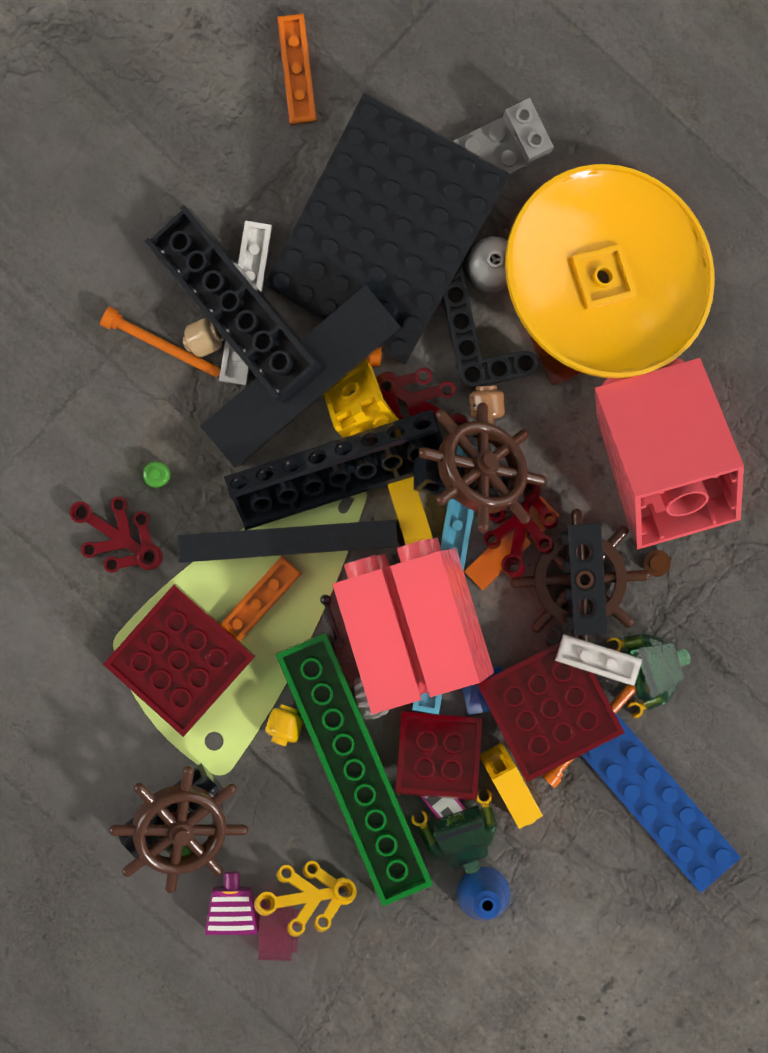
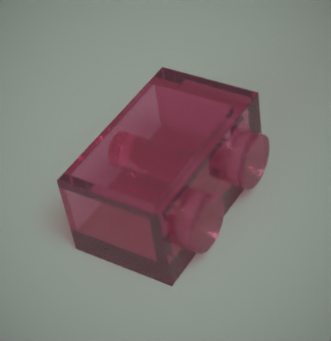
M261 901V907L269 909L268 902ZM294 906L276 908L268 916L260 915L258 960L291 961L292 953H297L298 936H291L288 933L287 926L293 919H296L299 909H294ZM293 923V924H292V928H293V926H298V924H297V923Z

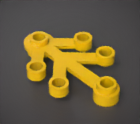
M309 861L303 867L304 876L309 879L316 878L328 887L317 889L296 874L291 866L283 865L277 871L278 880L282 883L289 882L302 892L278 897L271 892H263L255 899L254 907L260 915L268 916L276 908L305 904L296 919H293L287 926L288 933L291 936L297 937L305 931V924L320 901L331 899L324 913L318 915L313 922V926L318 932H324L330 928L331 920L341 905H348L355 899L357 894L355 884L348 878L335 879L321 869L316 861ZM313 866L316 870L315 874L309 873L307 867ZM282 870H287L290 873V877L284 878L281 874ZM339 888L346 890V896L339 894ZM261 901H267L269 909H263L260 904ZM324 919L326 927H321L318 924V920ZM293 923L300 925V932L293 930Z

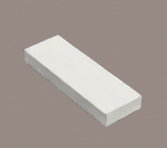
M563 634L555 661L633 686L642 663L641 658Z

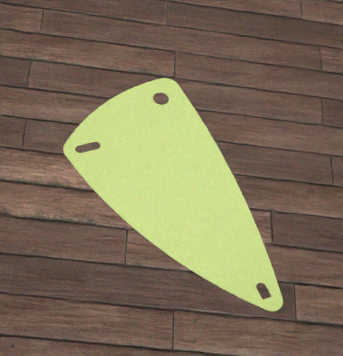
M367 492L351 496L354 498V501L348 512L344 514L338 510L341 500L248 530L359 522L366 502ZM348 551L283 555L303 574L242 639L241 643L255 654L256 657L184 737L132 691L135 699L155 727L180 752L197 765L202 763L214 775H225L233 769L287 684L275 654L312 637L325 609V606L320 602V598L322 595L331 596L334 589L332 584L336 583ZM282 555L192 562L151 597L118 632L113 641L114 651L175 583L221 623ZM210 732L220 733L224 740L222 747L218 750L208 749L205 745L207 734Z

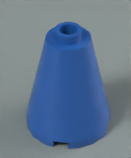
M491 867L469 870L462 876L457 887V900L460 908L467 916L478 921H489L499 917L507 909L510 902L511 891L508 881L501 872Z

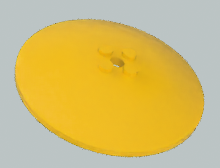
M595 164L577 167L555 176L534 192L523 205L513 223L507 241L505 255L506 281L511 301L522 324L531 337L552 357L585 374L618 379L631 378L658 370L675 360L690 347L702 330L709 315L714 294V265L706 235L691 209L674 191L659 180L638 170L619 165ZM598 271H604L608 274V283H602L598 280Z

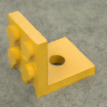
M367 359L324 395L333 426L342 438L399 420L384 401L373 368Z

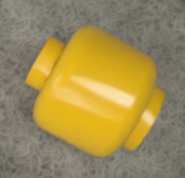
M285 705L272 709L265 728L266 733L272 736L271 742L286 747L287 742L295 743L298 741L304 724L300 711Z

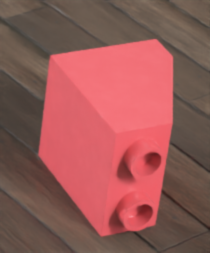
M676 358L658 370L631 378H608L603 382L602 386L595 388L597 420L626 521L637 550L741 520L744 464L701 358L687 362Z

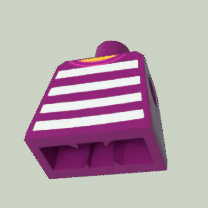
M224 872V886L214 887L211 893L205 935H257L259 925L254 907L252 887L240 886V872Z

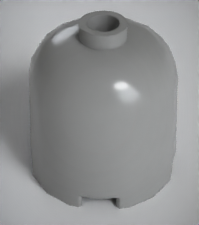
M491 236L481 239L473 246L466 258L465 272L467 279L475 288L483 293L496 294L508 288L505 272V255L508 240L502 237Z

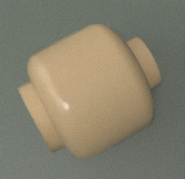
M206 317L186 326L183 344L188 352H192L195 356L203 357L219 350L225 338Z

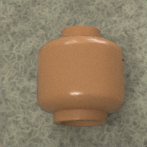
M476 386V391H472L469 394L470 416L477 419L478 404L486 403L488 406V423L496 424V418H501L505 414L504 393L501 390H497V386Z

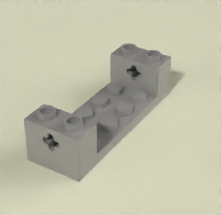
M530 98L505 109L503 117L454 140L455 143L510 174L550 156L554 148Z

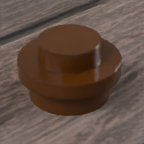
M652 550L644 557L643 566L645 570L650 572L651 576L660 577L669 571L671 561L664 551Z

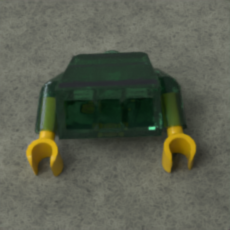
M649 634L626 636L624 640L616 637L609 638L607 642L616 640L619 643L616 651L626 648L623 653L642 659L635 682L638 700H631L627 704V708L637 705L640 709L638 712L632 713L631 716L639 718L644 709L651 710L668 703L678 689V683L684 680L685 676L682 666L688 665L691 662L688 651L686 649L676 651L673 643L665 644L661 638Z
M486 789L488 799L485 802L481 801L479 793L477 794L476 802L481 804V809L477 805L430 821L431 826L429 827L427 825L429 816L426 811L421 810L425 817L423 823H418L414 814L411 818L412 823L420 827L421 831L419 833L427 850L441 861H448L453 868L463 865L467 874L479 871L480 864L478 860L487 857V847L493 843L497 830L493 807L489 806L492 794L488 789Z

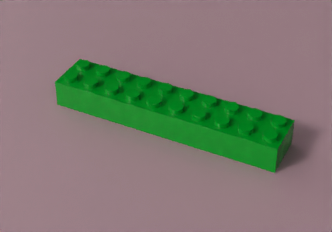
M327 632L277 652L275 654L382 906L384 907L433 886L431 876L362 714L359 711L357 702Z

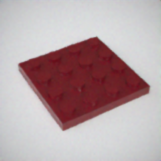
M175 583L103 665L184 737L256 655Z
M560 643L477 684L526 782L625 733L595 674L555 661Z

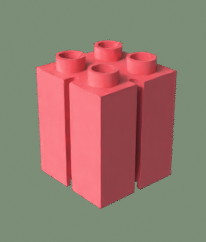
M438 537L421 540L397 548L401 563L392 566L389 564L386 553L344 564L348 579L332 584L371 714L422 700L421 694L428 692L429 696L433 697L482 682L494 673L457 549L441 550Z

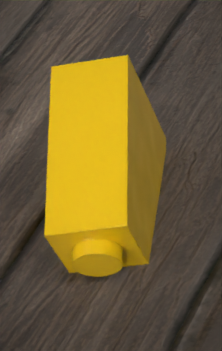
M414 476L388 484L387 486L405 545L425 539H433L419 492L414 490Z
M501 742L481 753L480 759L518 828L521 829L524 826L531 825L542 817L540 809L503 743Z

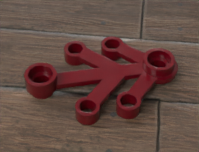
M421 367L417 372L399 377L392 372H383L376 377L383 398L386 399L387 405L396 417L404 419L405 416L400 413L397 397L407 403L410 416L419 414L421 411L425 412L433 409L435 418L438 420L436 412L440 408L426 400L440 396L450 398L456 391L455 384L449 380L442 382L441 385L416 392H410L403 388L416 382L422 385L429 383L432 379V372L427 367ZM421 371L428 373L429 378L427 380L420 379L419 373ZM384 381H389L392 384L391 390L383 388L382 384ZM450 385L452 392L446 394L443 392L442 387ZM447 413L454 422L459 421L462 424L469 422L464 414L456 413L451 415Z
M526 483L524 491L531 489L532 493L529 495L523 494L522 507L529 514L530 506L532 505L541 515L544 527L547 529L555 528L559 522L558 517L539 498L541 494L540 486ZM500 511L502 513L498 518H493L494 513H489V518L493 523L500 524L506 519L508 511ZM514 515L497 529L488 531L484 535L486 546L490 549H496L501 545V539L514 530L511 552L503 558L501 563L504 573L510 578L519 577L525 570V564L521 556L526 530L536 541L537 548L542 554H549L554 549L552 539L544 535L531 517L529 523L522 524ZM547 517H554L551 523L545 522ZM493 536L497 537V540L494 543L488 542L489 538ZM543 542L550 543L547 548H541ZM512 565H519L516 571H510Z
M115 497L110 504L111 509L115 512L118 529L93 514L91 506L86 502H76L70 507L69 514L74 522H87L112 539L98 543H84L81 547V553L84 557L93 558L98 553L126 548L134 553V555L119 559L113 556L106 558L103 566L107 572L114 573L120 568L139 565L144 570H154L162 563V551L157 545L152 544L148 526L150 516L148 513L139 511L133 517V522L139 529L141 545L131 538L126 514L128 503L125 498ZM119 499L124 503V507L121 510H117L114 506L115 502ZM81 507L85 508L87 512L83 518L77 515V511ZM140 514L146 516V523L143 525L137 522V517ZM87 545L94 547L92 555L86 554L85 547ZM149 551L154 554L152 562L145 560V554ZM111 559L117 563V567L114 570L109 569L107 566L108 561Z

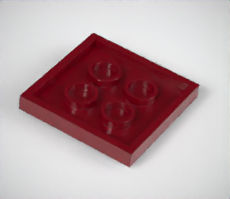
M402 711L395 794L476 801L483 718Z

